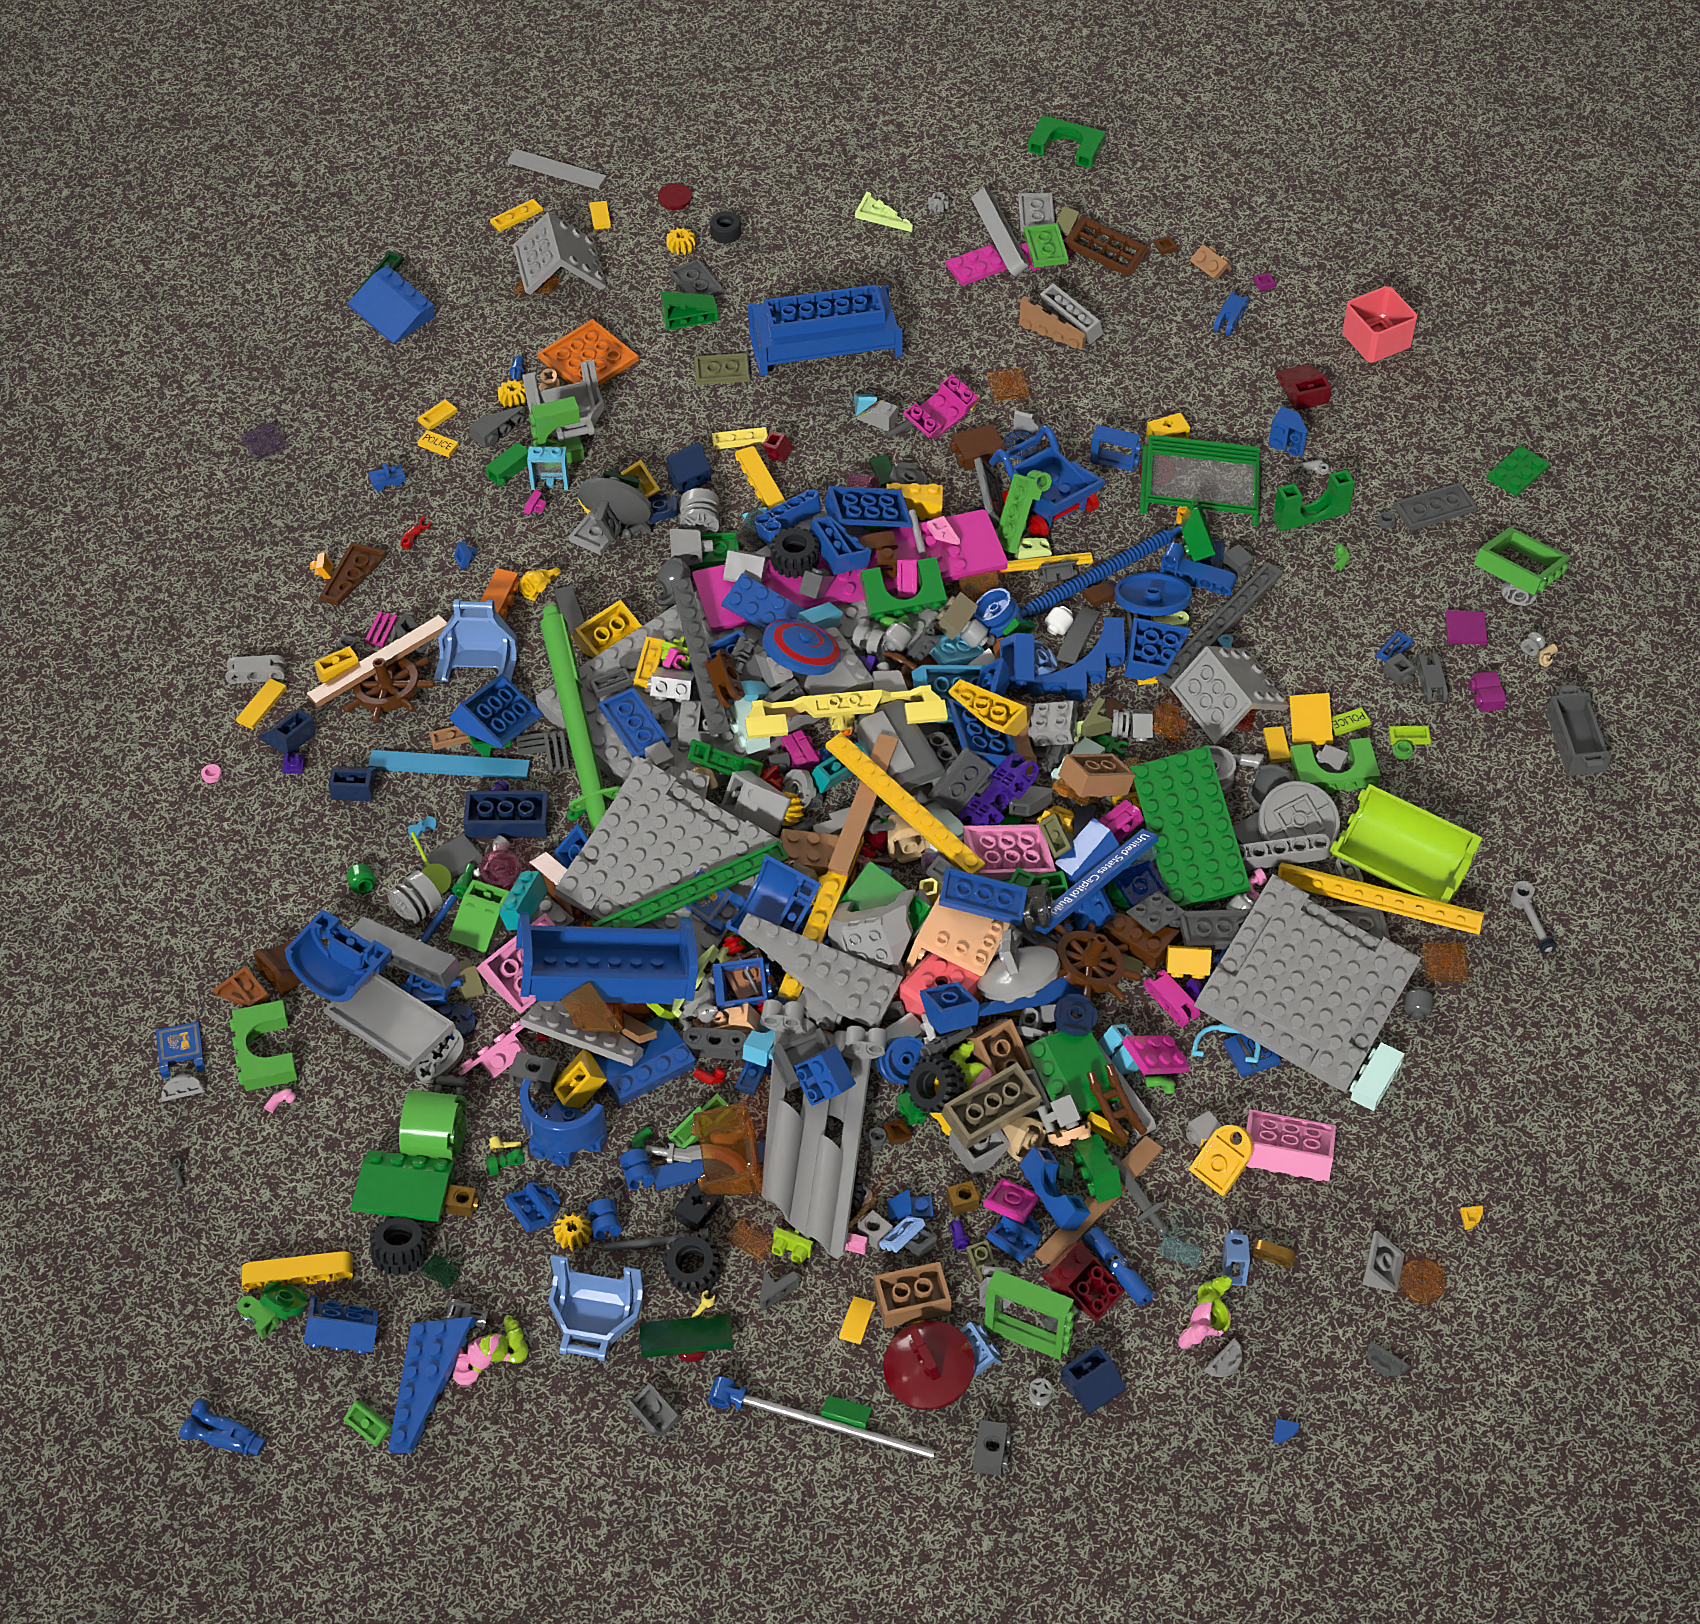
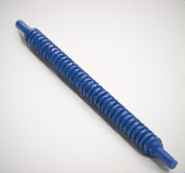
M1182 524L1172 530L1164 529L1118 555L1098 564L1094 568L1031 600L1023 607L1022 618L1026 616L1034 617L1155 552V550L1171 543L1174 536L1182 533L1180 528Z

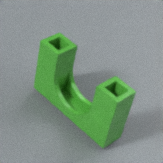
M575 397L531 406L532 414L529 415L531 426H533L530 428L532 438L535 439L532 441L533 447H566L567 463L585 460L579 436L564 439L562 442L547 439L553 430L580 422L579 407ZM536 462V465L540 464L542 470L561 465L560 462Z
M1370 738L1352 739L1349 741L1348 754L1352 767L1343 773H1330L1320 768L1315 761L1311 744L1291 746L1290 763L1295 781L1314 784L1327 794L1339 790L1350 792L1358 788L1367 789L1369 784L1377 787L1381 775Z
M283 1000L232 1010L233 1019L229 1021L231 1031L236 1034L235 1037H232L234 1049H238L235 1060L237 1067H241V1072H238L240 1085H244L245 1090L250 1091L297 1081L292 1052L264 1058L255 1056L249 1051L252 1041L257 1036L266 1032L289 1028Z

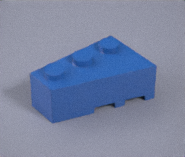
M830 516L812 520L810 532L814 534V537H817L819 553L833 575L868 567L871 549L868 547L864 548L859 544V540L856 537L852 538L848 535L846 529Z

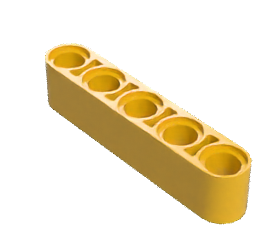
M750 446L735 451L736 460L740 462L743 473L747 474V480L750 485L755 488L754 492L758 499H761L763 508L767 507V510H770L785 502L784 497L755 447Z
M345 1251L255 1261L242 1265V1289L244 1291L255 1288L257 1290H264L268 1283L276 1281L281 1282L280 1286L287 1287L288 1283L292 1285L303 1283V1285L315 1284L317 1281L323 1280L332 1282L340 1281V1278H348V1280L353 1278V1256Z

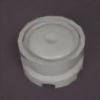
M1113 709L1111 737L1119 735L1122 738H1128L1129 710L1119 712V710ZM1124 717H1125V732L1123 731Z

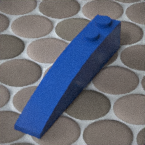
M1062 977L1054 981L1052 980L1045 987L1038 990L1035 996L1030 998L1021 997L1011 1003L989 999L979 1006L978 1017L1058 1003L1060 999L1065 998L1069 994L1083 995V990L1073 986Z

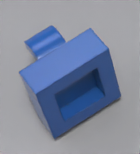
M458 542L454 558L460 568L463 569L469 566L470 561L475 560L473 554L478 552L475 547H468L465 542Z

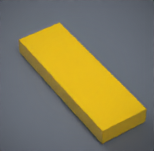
M531 199L490 219V223L501 232L542 212L543 208L534 199Z
M646 636L633 686L647 688L649 677L659 667L663 652L661 644L665 640Z
M269 678L236 718L237 723L254 730L286 691V685Z

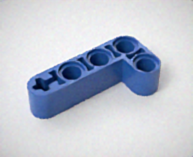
M815 489L807 490L758 515L755 518L758 537L771 546L772 538H775L776 533H781L780 530H786L819 513L822 510L819 492Z
M1175 542L1168 545L1162 558L1160 573L1179 577L1189 583L1190 586L1206 588L1208 591L1224 596L1231 595L1237 581L1234 573L1183 558L1184 548L1182 545Z

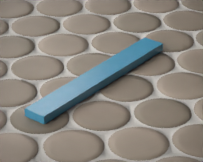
M372 750L368 767H377L378 770L528 779L530 760Z

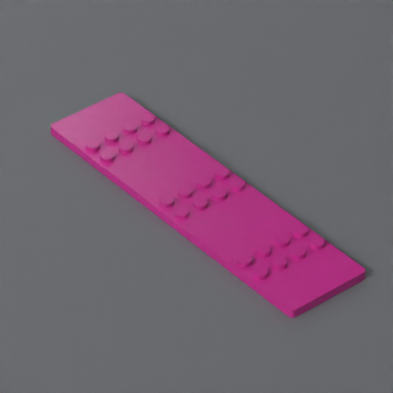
M984 509L945 517L960 539V544L958 545L936 540L927 528L928 521L919 523L927 553L925 556H919L912 528L898 527L879 531H893L899 547L893 550L897 551V559L920 560L937 557L943 583L1004 570L1008 566V561L989 515ZM878 551L871 553L868 567L834 575L833 582L821 599H815L798 593L803 578L799 576L793 579V577L781 576L778 574V571L773 569L771 560L762 585L805 610L827 602L834 606L862 601L865 599L859 579L861 570L877 568ZM819 553V564L817 565V569H819V567L827 569L830 571L829 574L833 575L830 568L828 567L823 557ZM725 565L697 570L692 573L693 581L712 633L751 625L748 621L721 606L722 601L735 584V582L723 580ZM882 566L881 570H893V567ZM917 575V588H920V583ZM883 578L887 592L889 594L897 593V578Z

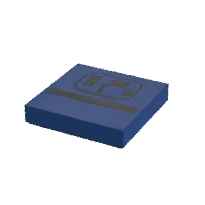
M1243 1034L1223 1040V1045L1241 1078L1280 1065L1281 1063L1276 1053L1260 1045L1259 1061L1257 1063L1246 1062V1056L1254 1057L1255 1042Z

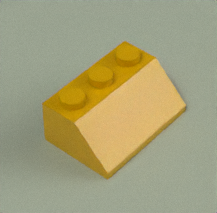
M620 599L574 630L572 640L584 654L594 658L642 627V625Z

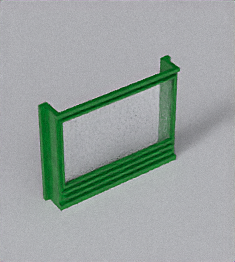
M1149 434L1147 446L1143 445L1139 513L1147 514L1149 503L1188 507L1193 497L1198 496L1202 509L1252 514L1251 525L1259 526L1260 447Z

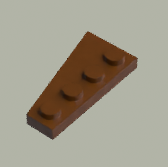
M351 542L322 591L320 600L339 606L387 556L386 551Z

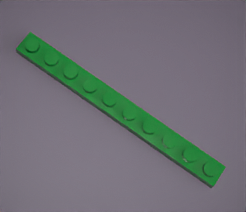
M780 840L603 918L593 923L592 927L639 928L759 874L765 855H769L782 863L788 861L789 856Z

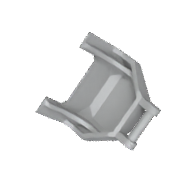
M594 359L580 362L583 380L574 384L540 390L536 372L522 375L530 414H532L531 406L575 397L579 407L580 422L553 430L550 434L557 437L558 442L580 435L595 434L594 426L605 407L598 386Z
M916 890L900 892L896 900L887 906L851 912L854 904L853 901L840 903L829 920L828 936L832 947L880 968L888 969L892 967L893 971L890 972L902 976L904 980L905 970L901 959L913 933L908 918V906L915 896Z

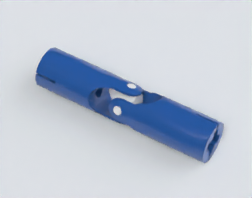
M1096 1226L1088 1231L1084 1236V1240L1110 1272L1117 1277L1119 1283L1135 1303L1141 1307L1151 1301L1154 1297L1152 1290L1136 1271L1129 1268L1125 1257L1103 1230ZM1117 1255L1119 1259L1113 1260L1110 1265V1258Z

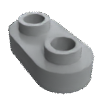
M1337 858L1335 870L1339 877L1363 882V876L1358 867ZM1346 865L1349 868L1344 869L1342 866Z

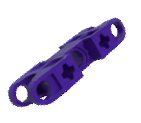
M1019 753L1010 754L989 777L993 782L980 797L974 795L957 818L961 822L968 820L967 826L998 825L1004 818L1001 812L1014 797L1020 799L1032 785L1039 773L1038 765L1030 760L1025 761V758ZM1019 757L1020 762L1014 768L1012 762L1015 758ZM1033 765L1032 773L1026 775L1025 771L1028 766Z

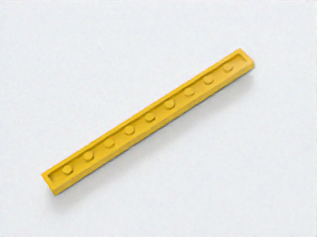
M840 732L826 743L825 748L958 869L977 874L985 867L986 863L845 735Z
M864 836L848 876L830 871L827 872L802 936L823 944L829 929V920L838 907L863 845ZM786 972L778 992V997L797 1002L804 986Z
M1283 862L1279 865L1278 877L1300 890L1478 935L1482 929L1483 912Z

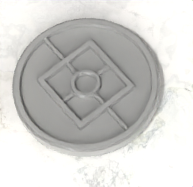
M1291 781L1275 787L1265 797L1258 813V826L1264 841L1325 834L1330 839L1331 847L1339 833L1340 819L1335 803L1324 790L1308 782Z

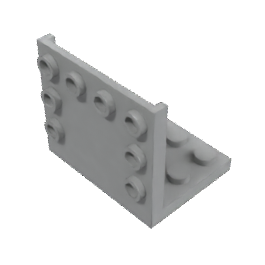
M547 212L513 244L525 292L531 295L560 267L572 272L598 289H604L606 287L605 276L602 272V265L598 258L594 239L590 235L582 233L578 228L570 226L565 220H561Z
M1206 646L1170 686L1171 690L1214 744L1221 743L1251 709L1284 711L1290 706L1286 701L1285 695L1275 688L1273 680L1263 673V668L1254 662L1251 653L1246 649Z

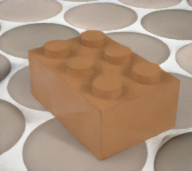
M1066 754L1058 774L1065 781L1066 785L1070 786L1078 796L1083 798L1087 796H1126L1135 777V774L1114 754Z
M782 829L780 840L783 841L782 845L789 856V860L784 862V864L788 865L794 860L801 865L814 869L818 877L827 874L828 865L840 835Z
M999 1019L966 1038L967 1043L968 1041H973L975 1048L972 1054L976 1062L982 1063L989 1068L993 1076L1017 1062L1023 1071L1034 1069L1012 1019Z
M940 1262L874 1276V1292L884 1328L951 1314V1298Z

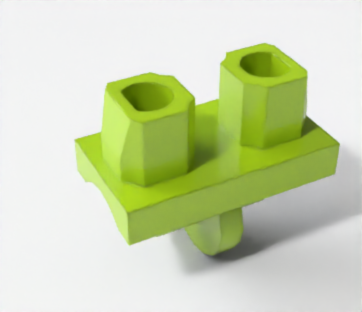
M684 635L680 640L674 639L673 644L662 641V662H664L670 647H675L682 650V655L688 658L687 661L680 659L678 664L684 669L689 670L690 657Z
M776 1227L772 1245L773 1254L783 1256L787 1249L792 1251L791 1260L798 1264H802L806 1258H811L813 1254V1241L808 1240L797 1229L795 1231L791 1229L785 1231Z

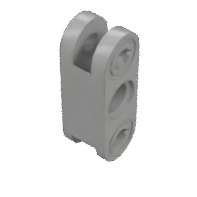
M279 655L233 657L227 661L226 667L229 671L226 673V680L231 684L252 683L256 681L267 682L269 678L275 681H282L285 677V659Z

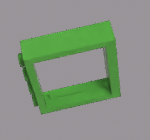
M1509 527L1479 549L1473 565L1535 596L1540 591L1543 592L1546 586H1550L1554 580L1557 581L1562 574L1565 575L1566 570L1570 566L1568 564L1570 557ZM1510 547L1548 568L1537 575L1498 554Z
M995 1269L987 1286L984 1328L986 1331L1061 1360L1063 1353L1068 1354L1072 1343L1070 1340L1073 1331L1071 1330L1074 1325L1073 1318L1076 1310H1073L1074 1299ZM1002 1297L1058 1319L1057 1334H1052L1002 1314Z

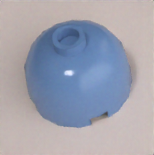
M1034 640V675L1052 673L1056 670L1055 668L1058 664L1056 657L1050 649L1046 651L1042 647L1044 644L1038 640Z

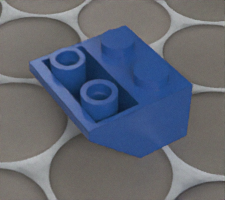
M1281 406L1272 420L1269 445L1284 451L1288 448L1289 454L1297 456L1299 453V457L1302 458L1308 430L1298 412Z
M836 1045L793 1066L799 1083L811 1106L840 1095L856 1084Z

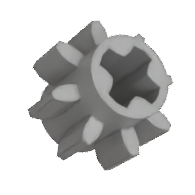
M942 192L933 193L932 197H928V209H932L934 213H943L944 209L949 208L948 196H945Z

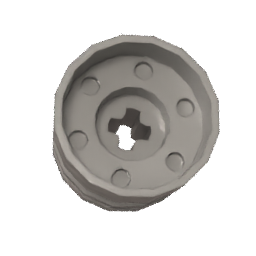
M695 488L685 492L680 500V528L699 530L700 534L716 533L719 528V497L714 492L703 488Z
M417 870L404 879V884L398 883L395 888L387 892L388 899L394 910L411 926H415L420 920H423L426 917V912L432 913L443 903L442 897L435 885L425 874Z

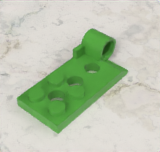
M1032 470L1026 477L1014 473L996 531L1003 550L1016 554L1021 544L1022 533L1026 528V520L1032 500L1039 501L1042 491L1048 490L1051 486L1052 479L1048 473Z

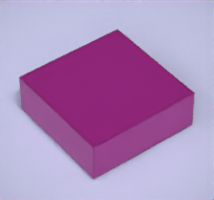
M1270 273L1253 276V281L1259 291L1276 287V283Z

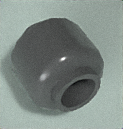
M1413 987L1405 994L1404 1009L1407 1014L1411 1015L1412 1019L1422 1020L1424 1016L1432 1013L1433 995L1428 992L1427 988Z

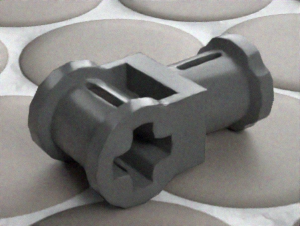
M450 1299L447 1302L448 1310L442 1320L473 1317L476 1320L474 1326L482 1327V1330L487 1329L490 1310H474L472 1304L464 1303L458 1299Z

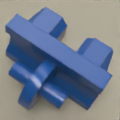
M382 463L383 469L368 472L373 489L377 491L384 490L386 486L392 484L393 486H400L406 481L401 464L387 467L386 463Z

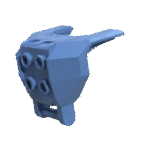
M454 599V614L438 636L440 657L433 681L449 682L451 671L456 667L497 668L499 670L498 676L503 674L511 682L517 662V639L514 632L495 611L494 600L476 602Z
M551 1255L554 1277L548 1303L563 1334L560 1354L567 1355L572 1353L595 1357L599 1361H606L609 1347L638 1321L643 1298L641 1270L624 1267V1278L614 1279L578 1273L570 1268L569 1257ZM575 1340L576 1342L600 1345V1348L571 1344V1341Z

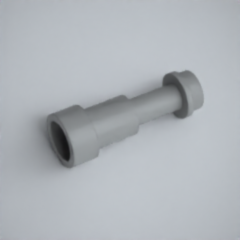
M1233 754L1236 763H1240V765L1251 766L1254 769L1263 766L1264 754Z

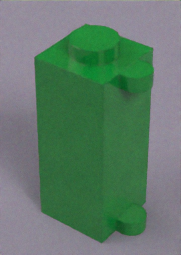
M518 442L485 466L487 478L498 486L506 484L509 479L528 466V448Z

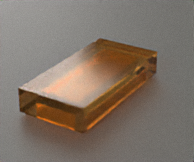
M740 1220L726 1235L728 1241L760 1262L772 1250L773 1242Z

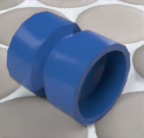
M632 1149L621 1155L620 1164L622 1171L625 1173L624 1177L627 1187L630 1190L639 1189L637 1181L642 1180L644 1188L654 1183L655 1177L650 1166L647 1151L644 1149Z
M603 1198L589 1204L587 1210L590 1222H592L591 1227L594 1238L600 1241L605 1240L604 1231H610L611 1238L620 1235L622 1228L619 1217H617L618 1212L615 1201Z

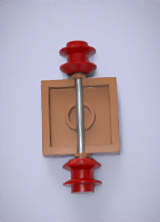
M732 935L724 940L725 943L722 945L723 948H728L729 950L726 955L734 957L726 962L763 957L759 948L742 954L746 946L740 945V936ZM760 968L725 972L726 981L736 1000L763 996ZM771 974L768 976V981L774 988L777 984ZM759 1004L756 1011L762 1015L763 1004Z

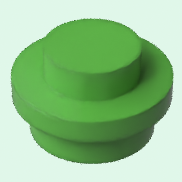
M1399 741L1394 745L1392 752L1396 758L1406 760L1412 756L1413 749L1409 742Z

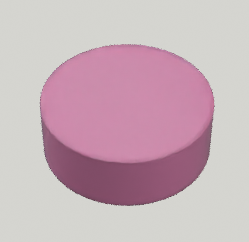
M209 764L202 769L201 775L205 782L214 783L221 779L222 771L218 765Z

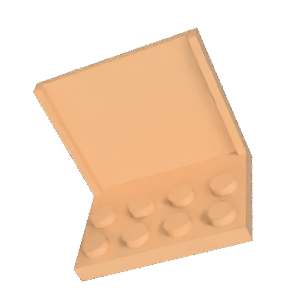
M938 897L915 939L904 967L905 976H908L917 967L928 951L974 974L984 975L1000 945L1003 931L1008 930L1010 923L938 905Z

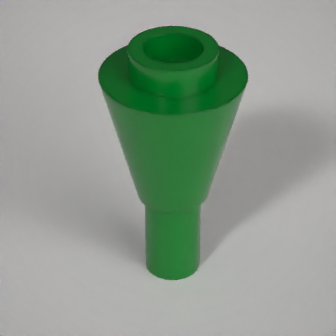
M467 864L464 873L452 887V892L460 899H463L466 890L472 882V874L475 868L473 864Z

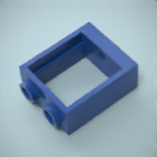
M1097 425L1092 436L1090 462L1133 472L1134 467L1139 466L1141 456L1138 455L1142 448V443L1139 442L1140 435ZM1103 442L1131 448V456L1102 449Z
M1014 633L1001 639L1000 657L1004 658L1011 672L1009 676L1010 684L1007 689L1018 690L1019 687H1025L1028 683L1034 681V634Z
M763 957L713 964L716 1004L720 1010L747 1003L751 1006L764 1004L766 1000H770V997L773 996V987L768 981V976L771 975L770 963H766ZM760 968L763 996L728 1001L725 972Z

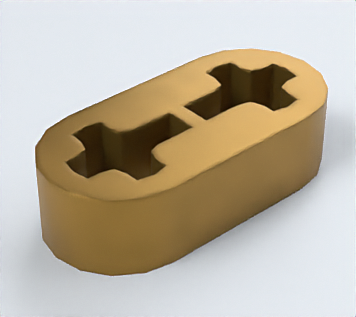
M1257 1240L1252 1249L1254 1257L1286 1268H1291L1296 1258V1254L1292 1250L1264 1240Z

